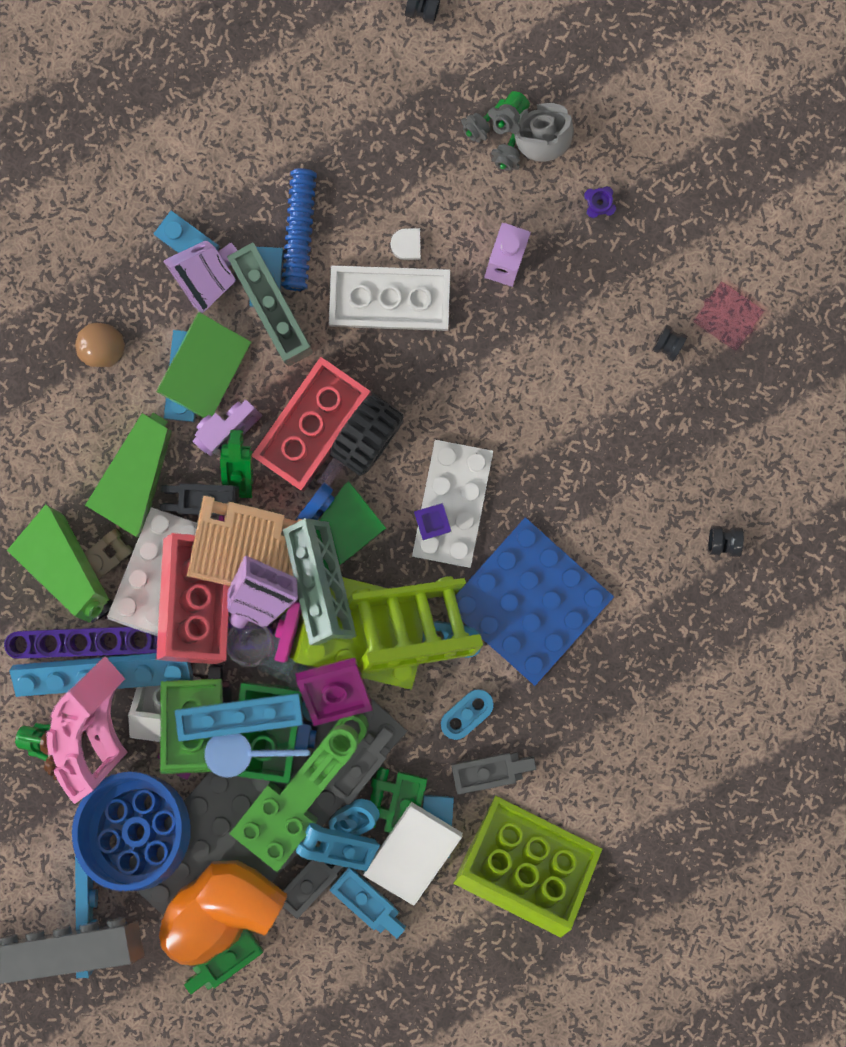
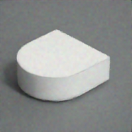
M420 228L401 229L394 233L391 238V250L397 258L401 260H421Z

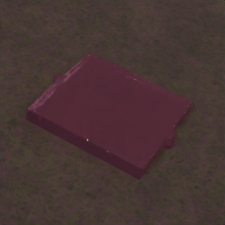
M721 281L710 298L704 300L705 305L693 322L736 351L745 337L753 333L752 327L764 310Z

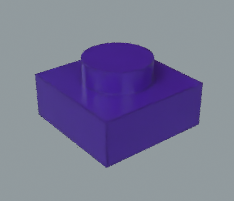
M443 503L414 511L422 540L452 532Z

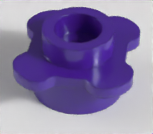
M605 186L595 190L588 189L585 192L584 198L588 202L586 213L590 218H596L601 214L608 216L614 214L616 207L613 204V190L610 187ZM602 200L603 204L599 205L597 201Z

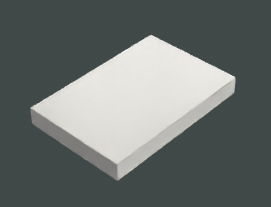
M411 802L375 854L368 870L364 871L363 876L414 906L461 840L462 832Z

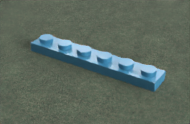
M157 653L107 657L125 678L117 689L160 686L161 681L193 680L191 663L156 660ZM102 658L12 665L9 671L15 696L67 693Z

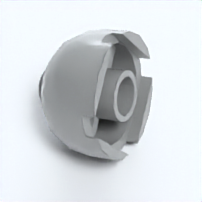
M541 103L537 105V110L528 113V109H525L519 114L520 120L518 124L521 129L517 134H514L518 149L528 159L547 162L562 156L569 149L574 136V128L571 115L568 114L564 106L555 103Z

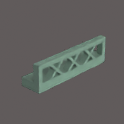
M305 518L283 529L293 575L297 578V592L309 644L318 646L333 638L352 639L356 637L329 522ZM316 530H320L322 542L317 538ZM323 559L328 563L329 571L324 566ZM330 588L335 592L336 600L331 595ZM336 616L342 621L343 629H339Z

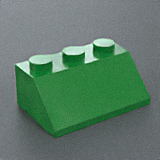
M241 683L239 701L299 693L302 710L303 697L300 689L296 687ZM298 726L239 734L247 739L251 750H295ZM295 756L251 757L246 770L237 776L290 783Z

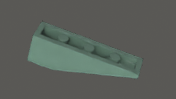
M254 242L227 256L284 363L289 367L313 354L314 352Z

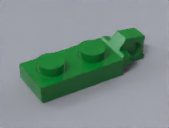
M230 430L228 444L222 445L220 454L222 485L239 486V497L253 498L254 483L250 446H243V431Z
M243 929L239 940L228 950L219 953L207 963L195 965L192 969L196 974L187 979L184 986L190 995L203 985H205L207 990L215 989L260 956L264 949L250 930Z

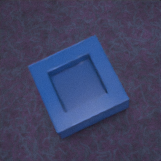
M303 721V725L298 726L295 750L314 749L317 731L311 730L312 722Z

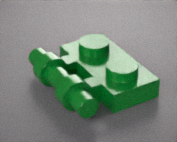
M380 766L376 777H372L370 786L373 789L370 801L378 808L379 818L387 819L384 831L390 833L411 802L421 807L427 778L398 771L396 783L387 780L390 769ZM384 791L393 793L389 809L381 807Z

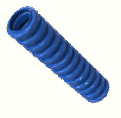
M297 168L290 171V176L293 179L289 182L292 189H289L291 198L288 199V204L291 207L287 208L290 216L286 219L289 226H286L288 235L285 236V241L288 244L284 245L287 253L283 257L286 263H283L285 272L282 273V277L285 278V281L281 282V286L287 290L304 291L308 289V284L305 283V280L309 279L306 271L309 270L307 262L310 261L308 253L311 252V247L308 244L312 242L309 234H312L310 225L313 224V219L310 217L314 215V210L311 207L315 204L312 198L315 197L313 188L316 187V182L313 180L317 178V174L309 169Z

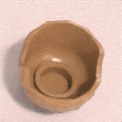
M104 323L86 325L78 332L75 343L77 357L91 367H111L115 365L123 356L125 347L122 334L113 326Z

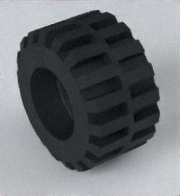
M376 394L368 396L358 406L338 434L331 447L330 455L359 476L367 473L403 423L404 414Z

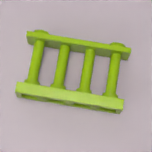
M448 576L432 583L376 591L363 588L352 592L348 598L350 610L359 609L369 648L358 662L361 674L474 656L483 647L480 634L469 636V633L465 632L455 594L466 584L465 578L454 579L452 576ZM443 596L454 635L451 639L441 640V637H437L428 598ZM415 600L426 640L423 643L413 645V642L409 641L399 603ZM388 606L397 641L395 648L385 649L384 646L380 645L371 607Z

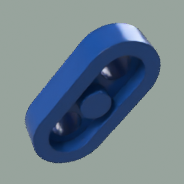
M324 482L295 520H303L305 518L318 520L335 499L330 495L334 489Z

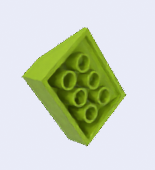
M342 577L347 599L351 596L352 592L358 589L368 588L370 591L388 589ZM330 588L331 595L336 600L335 592ZM415 600L400 602L409 641H412L413 645L422 643L423 628ZM388 606L371 607L380 645L384 646L385 649L395 648L397 641ZM359 609L350 610L356 637L352 639L333 638L318 646L309 644L301 612L290 658L296 663L313 667H321L354 657L358 663L366 653V650L369 649ZM336 616L339 629H343L342 621ZM418 665L362 673V677L412 690Z
M495 796L464 857L453 884L561 938L572 929L602 848Z

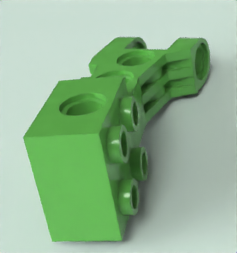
M361 713L339 719L291 779L290 783L282 790L270 781L229 834L278 872L298 847L299 843L307 836L305 831L309 823L316 824L318 818L308 811V808L356 751L358 744L365 737L369 729L367 718ZM349 720L356 721L360 725V732L357 733L353 727L345 725V722Z

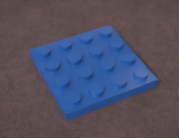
M526 517L455 595L462 621L468 627L475 628L488 645L534 686L614 598L610 592Z

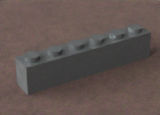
M125 917L108 920L107 925L99 926L98 921L80 925L78 930H71V926H64L53 929V934L45 935L44 930L27 933L26 938L18 939L17 934L1 937L0 984L132 964L145 957L138 920L126 922Z

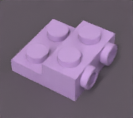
M247 400L242 404L237 402L227 412L229 417L226 420L217 413L212 417L207 415L197 425L198 431L194 434L196 438L193 442L209 456L216 454L220 457L222 445L228 444L230 439V430H241L244 435L263 415Z

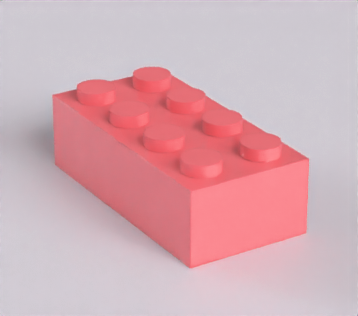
M320 357L258 445L252 457L304 492L329 457L331 447L338 434L364 399L372 395L371 391Z
M171 533L163 539L156 660L205 664L226 661L229 612L227 610V593L230 586L187 576L195 535Z

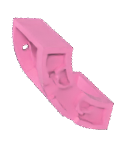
M106 656L60 699L51 714V728L47 731L48 754L53 755L56 768L53 771L61 787L74 804L92 792L128 753L119 741L111 720L112 698L117 687L125 678ZM84 730H86L95 752L103 762L93 774H91L82 752L81 735Z

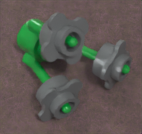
M512 91L505 100L500 99L497 105L492 107L484 117L474 113L467 116V119H461L464 133L470 140L477 143L488 139L487 134L490 132V127L487 122L490 119L493 120V129L496 133L512 132L508 145L500 144L497 149H493L491 152L493 155L492 162H495V165L502 170L510 171L511 169L519 170L520 168L518 164L520 152L514 148L516 143L514 134H517L521 129L518 124L520 120L519 114L530 107V102L522 93Z

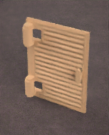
M203 496L187 576L230 586L244 557L249 556L294 577L285 537L281 536V532L302 519L297 521L284 518L285 515L233 502L226 504L214 501L213 497ZM211 513L225 516L224 522L211 519Z

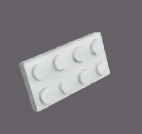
M331 265L329 326L448 331L450 270Z
M435 440L421 509L443 503L452 532L422 540L418 527L412 557L471 568L493 456L492 450Z
M151 507L108 613V620L158 636L163 539L171 533L195 535L198 523Z

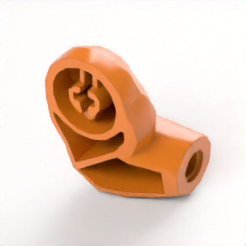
M238 860L213 861L196 880L181 888L168 904L159 932L161 948L170 959L181 965L195 966L207 963L219 953L228 950L239 940L243 929H248L265 936L280 913L287 894L256 869Z

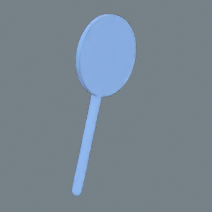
M239 733L212 737L205 748V761L209 769L216 775L226 778L235 777L244 772L251 761V757L310 755L309 750H251L247 739Z

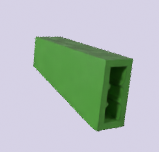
M143 413L140 415L85 506L136 537L140 536L151 509L172 433L170 429L165 427L168 421L155 413H152L150 417Z
M45 504L7 551L75 617L90 623L92 619L100 615L103 606L109 598L65 516Z

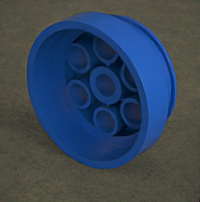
M137 772L113 774L104 778L92 792L83 797L76 810L72 825V843L75 856L84 872L103 887L117 891L150 889L168 879L184 859L190 841V818L180 794L166 781L156 776ZM150 795L152 805L146 810L144 802L146 797ZM123 805L125 812L123 817L119 819L117 811L119 806ZM170 816L172 818V826L167 831L164 827V821ZM142 825L145 832L142 839L139 840L137 830ZM113 834H115L117 838L116 846L112 849L110 846V838ZM162 845L165 854L163 859L159 861L157 850ZM133 855H135L137 859L136 867L132 870L130 868L129 861L130 858Z

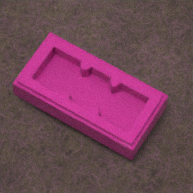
M295 601L288 607L285 621L279 620L275 637L280 638L275 661L285 663L289 660L302 612L300 602Z

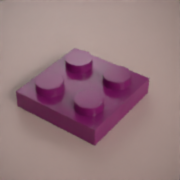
M355 657L296 673V682L314 726L373 710L372 701Z

